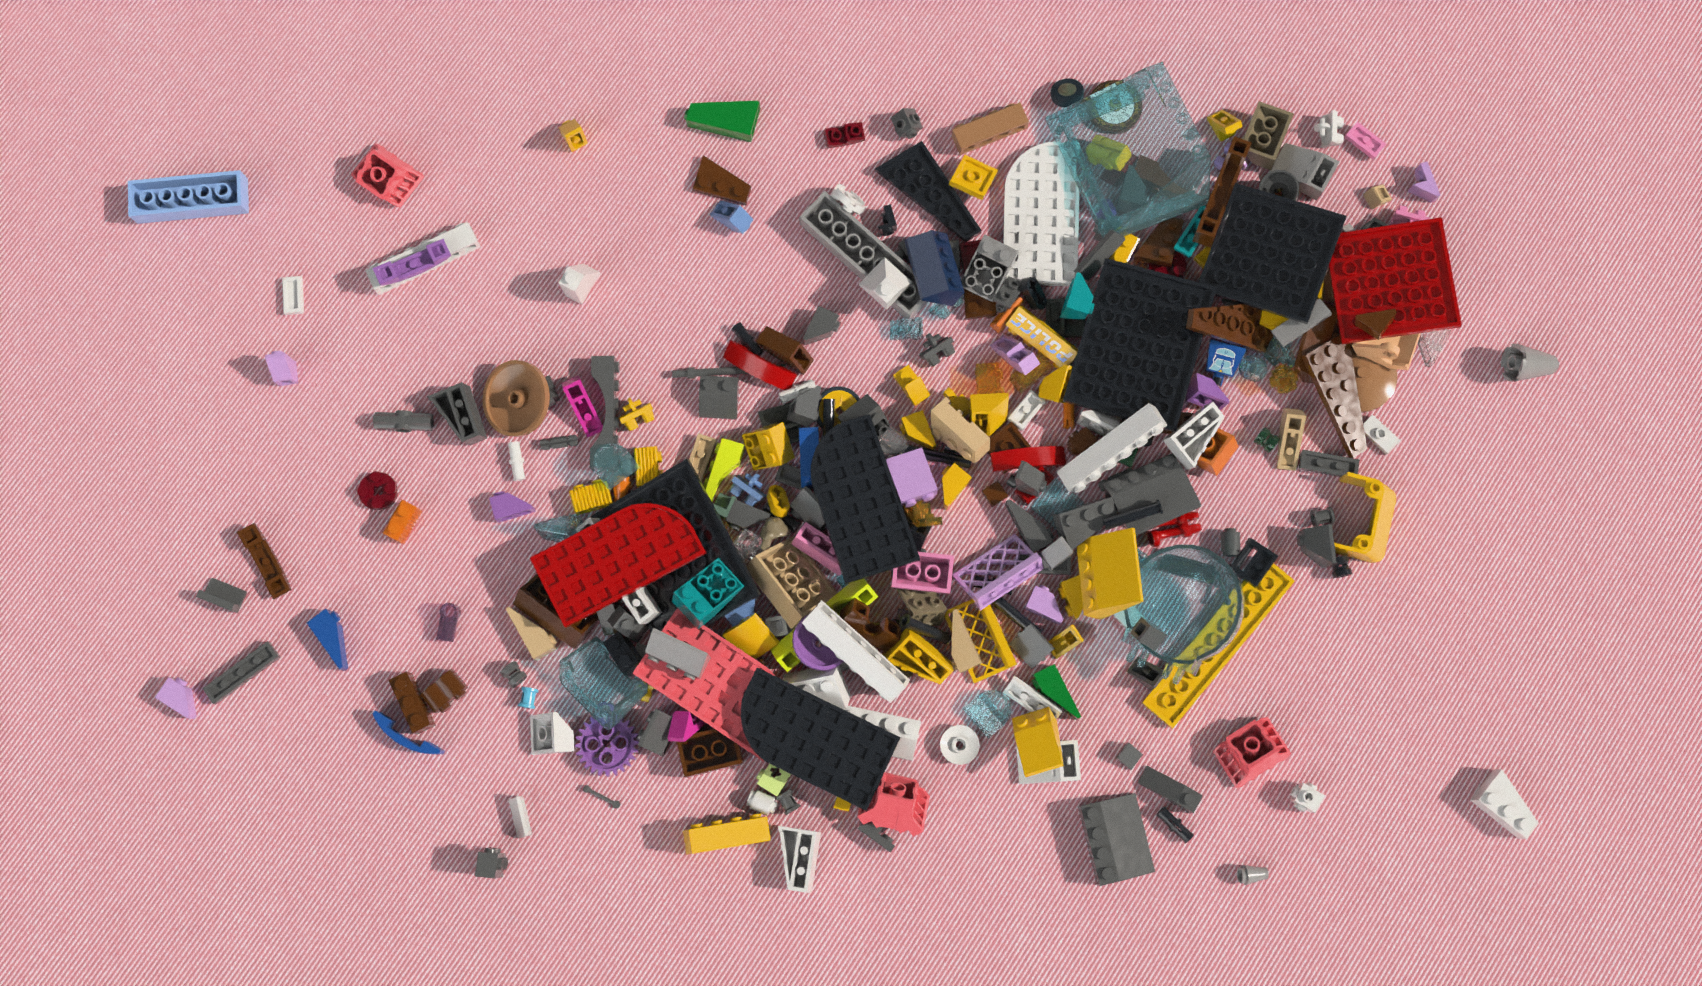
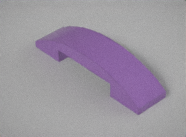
M444 239L426 245L427 249L394 263L388 261L372 268L380 286L409 279L451 257V254Z

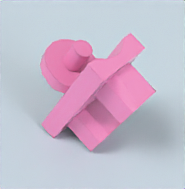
M1399 205L1390 220V225L1430 219V217H1426L1423 210H1415L1414 213H1409L1406 206Z

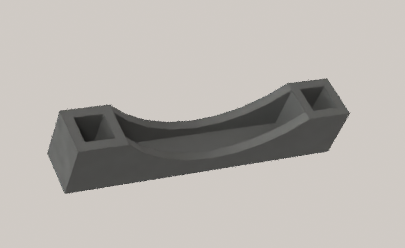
M591 356V375L602 390L606 408L602 431L597 441L590 448V469L592 471H615V466L619 465L618 454H616V447H619V436L616 435V428H619V417H616V410H619V398H616V391H619L620 383L619 380H616V375L620 372L619 361L617 362L615 356Z

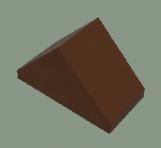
M1396 309L1356 315L1355 326L1379 340L1395 319Z

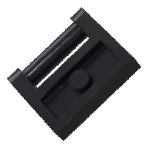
M1248 538L1245 542V547L1226 569L1231 574L1238 576L1254 588H1257L1277 560L1278 555L1254 539ZM1255 549L1257 552L1243 571L1239 569L1251 550Z

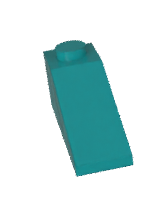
M1203 204L1173 248L1188 258L1192 256L1200 245L1193 242V238L1206 208Z

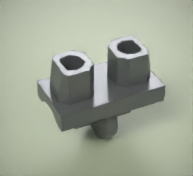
M928 333L926 335L928 341L923 343V346L927 348L931 345V347L919 354L922 360H926L931 367H934L941 362L936 353L942 351L945 357L955 353L952 345L954 341L952 337L948 338L946 336L939 342H936L941 339V336L937 334L933 337Z

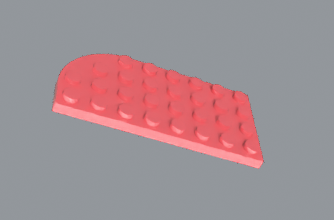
M677 608L661 632L709 654L711 658L701 679L696 677L695 680L684 676L685 672L677 669L675 672L667 668V663L663 661L656 663L648 659V654L644 655L633 671V674L765 762L754 752L745 737L741 724V702L756 668L774 675L773 672L703 625L697 630Z

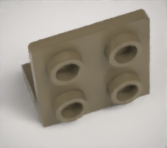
M897 588L900 597L909 610L908 614L911 618L931 626L941 625L947 608L938 593Z

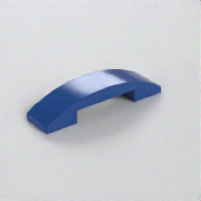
M374 710L372 713L380 728L392 740L405 748L425 754L443 755L445 753V750L430 741L424 740L422 745H419L392 729L396 721L382 712Z

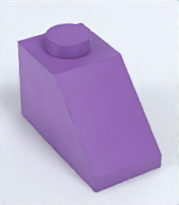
M1198 373L1191 377L1186 394L1188 402L1201 407L1214 402L1219 410H1222L1229 404V399L1213 379Z
M505 491L497 492L494 494V497L489 498L494 518L498 523L536 512L531 504L508 492L505 493Z

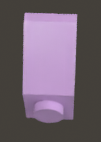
M1043 585L1035 586L1024 609L1060 625L1063 618L1054 594Z
M168 677L155 698L184 717L195 719L197 715L193 692L190 687L186 686L188 682L180 677L176 679Z

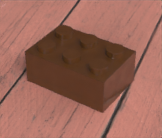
M716 729L695 733L685 742H677L685 778L744 764L740 746Z

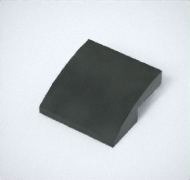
M1065 298L1047 299L1046 324L1062 337H1082L1086 318H1060Z
M790 403L758 411L762 427L783 422L790 443L799 441V428H802V426L787 420Z

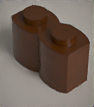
M450 669L424 690L420 696L434 713H444L451 707L450 703L454 699L459 700L466 695L465 690L468 686L453 669Z

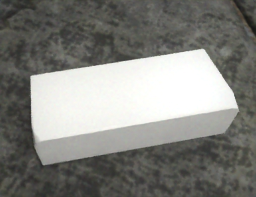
M518 796L510 799L509 804L517 838L532 835L524 797Z

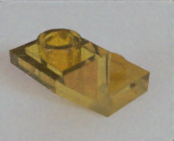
M921 500L916 502L914 506L907 508L904 506V510L915 527L943 525L942 517H934V514H931L930 503H923Z

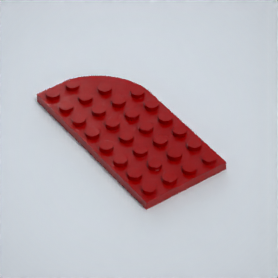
M643 503L623 508L530 557V560L564 627L567 628L705 555L706 551L692 525L681 514L662 505Z

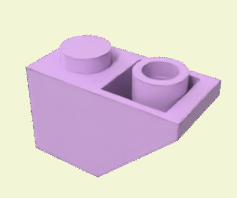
M273 351L271 354L265 355L274 383L278 386L298 384L296 361L283 351Z

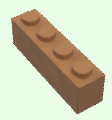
M1011 103L1000 111L993 110L987 116L982 118L976 117L965 125L963 123L958 124L952 129L951 137L961 156L1027 129L1029 120L1021 103Z

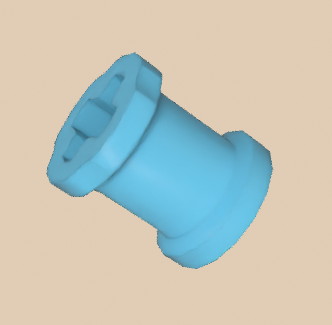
M522 687V697L518 706L535 709L534 701L539 690Z

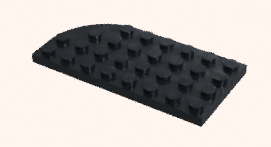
M870 414L837 424L824 435L815 449L811 461L810 479L844 582L849 584L920 561V557Z
M756 668L741 702L743 732L749 745L761 759L867 811L901 737L759 668Z

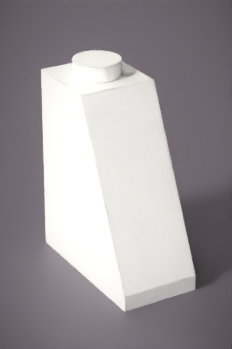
M585 264L569 266L560 279L559 285L566 297L583 304L600 272Z

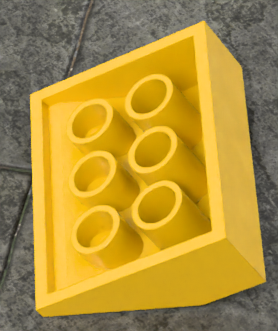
M1135 528L1091 536L1077 546L1084 616L1102 620L1144 602Z

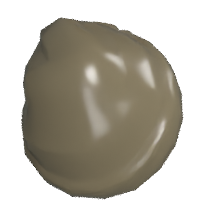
M770 517L762 527L760 539H763L761 543L763 551L770 547L772 539L791 535V530L780 518Z

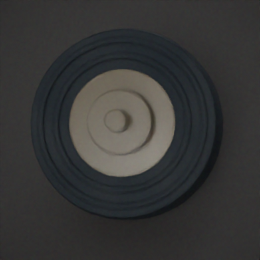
M1061 79L1054 83L1051 88V99L1059 107H1074L1084 97L1083 85L1075 79Z

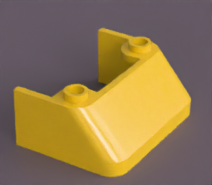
M1347 472L1339 478V482L1363 487L1365 494L1373 498L1374 503L1367 535L1361 534L1356 536L1352 541L1351 547L1334 543L1335 554L1348 555V557L1370 563L1379 562L1385 555L1396 503V494L1378 479Z

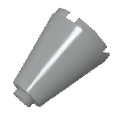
M1514 343L1511 344V347H1507L1504 350L1501 359V367H1504L1505 373H1502L1503 377L1510 382L1551 375L1559 368V361L1556 356Z

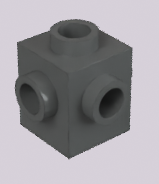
M902 108L891 117L899 137L914 138L917 136V132L923 128L920 117L915 109Z

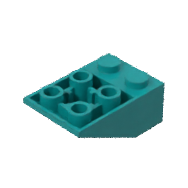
M717 558L673 593L672 602L698 630L744 588V585Z

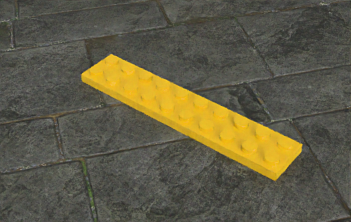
M1275 564L1272 565L1257 588L1243 580L1231 595L1234 604L1228 605L1227 602L1223 604L1168 670L1157 687L1142 701V704L1173 729L1295 580Z

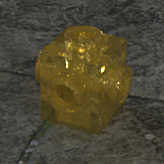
M1279 365L1274 370H1270V386L1275 388L1278 394L1289 393L1297 389L1296 382L1298 381L1296 371H1293L1290 366Z

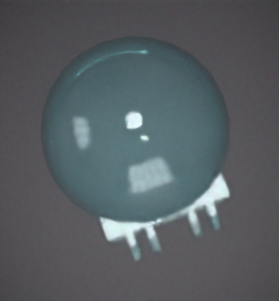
M1174 545L1162 548L1149 555L1139 565L1144 602L1124 610L1127 628L1121 641L1131 646L1126 661L1132 662L1139 649L1142 653L1138 659L1137 666L1141 668L1150 654L1166 662L1161 675L1163 679L1166 680L1169 677L1174 666L1178 668L1173 677V683L1176 685L1179 684L1185 671L1196 676L1202 661H1206L1221 653L1231 644L1240 630L1244 617L1245 598L1243 589L1233 568L1213 551L1196 545ZM1141 617L1157 625L1167 634L1156 651L1140 643L1130 633Z

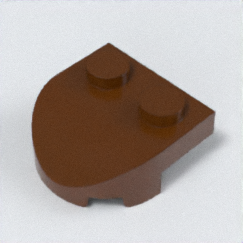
M964 289L965 316L967 320L983 317L989 319L997 315L996 302H991Z

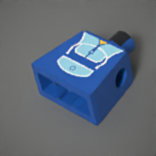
M1211 339L1208 343L1205 371L1213 373V381L1217 386L1222 387L1224 377L1232 378L1246 349Z

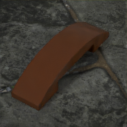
M253 523L238 531L239 538L245 549L249 550L273 600L291 591L292 589L283 568L258 526Z

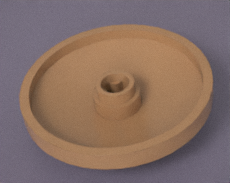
M1350 343L1361 413L1371 412L1385 404L1394 393L1397 385V369H1389L1368 358L1357 356L1352 347L1353 343Z
M520 360L504 362L492 371L485 383L483 390L485 416L489 424L503 435L521 437L532 433L543 422L549 408L550 393L547 380L543 373L529 362Z

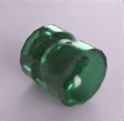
M1265 427L1253 442L1263 446L1264 450L1269 453L1279 442L1280 438L1277 435H1272L1270 430Z

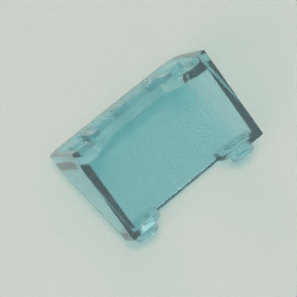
M596 636L560 660L559 678L563 687L606 730H610L646 695L648 685L638 677L631 680L627 675H623L619 667L609 658V652L603 644L604 641H601Z

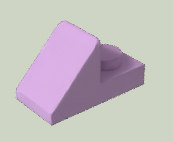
M1428 162L1420 163L1415 169V178L1419 183L1413 184L1408 192L1428 202H1435L1440 196V192Z

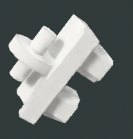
M1332 110L1330 114L1323 115L1320 118V123L1314 125V131L1319 132V137H1322L1321 148H1328L1332 145L1338 146L1344 142V135L1337 133V129L1342 128L1344 125V118L1337 116V111Z

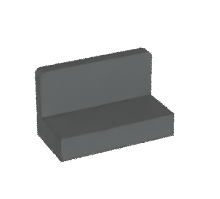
M211 578L206 590H199L196 597L238 613L247 595V591Z

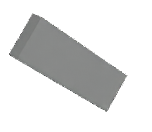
M1318 299L1314 305L1308 325L1288 319L1271 332L1280 345L1284 347L1330 317L1332 313L1323 301Z

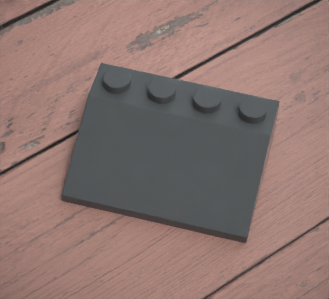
M1173 453L1103 483L1105 497L1113 498L1117 514L1154 503L1157 499L1160 501L1163 514L1158 513L1123 525L1125 529L1135 528L1136 535L1201 507V503L1182 465Z
M1136 793L1078 806L1098 886L1155 872Z

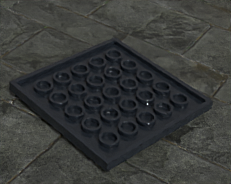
M1235 183L1199 283L1217 287L1215 296L1308 325L1347 216Z

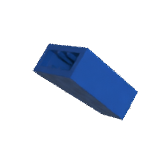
M818 427L799 428L801 488L805 486L813 488L810 479V467L813 454L819 444Z

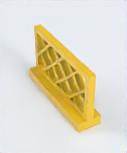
M971 599L948 609L945 613V619L952 632V622L948 614L957 609L962 613V619H964L965 615L975 618L972 629L967 628L968 631H971L970 637H972L973 633L984 636L980 647H975L979 649L978 654L982 650L991 654L988 665L980 664L986 667L984 675L976 678L973 671L974 668L968 670L975 684L1018 664L991 604L981 611L979 610L977 616L966 613L968 606L975 603ZM978 620L986 623L987 629L985 634L974 631ZM988 631L992 637L987 636ZM986 638L994 641L993 652L982 649ZM996 648L1000 655L995 654ZM993 656L1000 657L1004 666L998 669L991 667L990 664ZM989 668L994 670L992 672L987 673Z

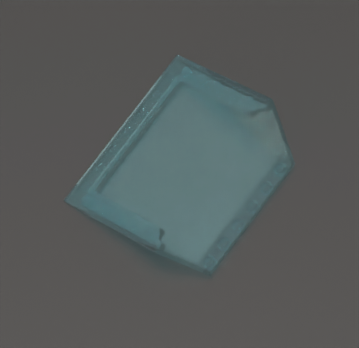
M1163 62L1146 67L1045 117L1046 123L1102 238L1110 229L1126 236L1207 205L1210 189L1211 156Z

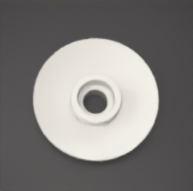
M952 726L941 737V752L953 764H967L979 752L980 743L978 736L967 726ZM958 741L963 743V747L961 749H958L956 747V743Z

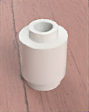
M752 790L746 805L750 806V809L768 816L769 813H774L777 803L775 802V797L759 790L757 792Z

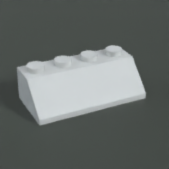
M847 706L846 709H843L901 737L892 757L913 761L921 721Z

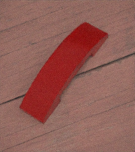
M730 340L723 358L748 374L783 390L792 387L798 374L782 366L779 367L748 351V348Z
M1064 446L1027 447L990 453L993 472L1019 469L1021 461H1025L1033 467H1058L1066 465Z

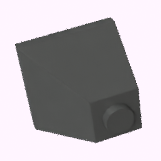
M1332 524L1305 528L1299 531L1297 544L1305 555L1322 569L1337 563Z

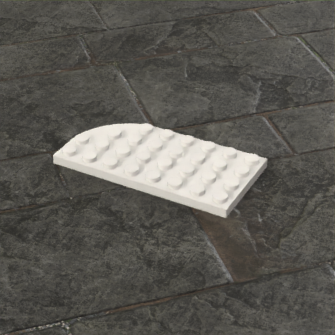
M1046 142L1039 144L1024 152L1010 168L1004 188L1003 244L1019 251V254L1006 279L1010 276L1021 282L1023 278L1035 277L1042 286L1069 287L1076 274L1074 270L1078 267L1080 143Z

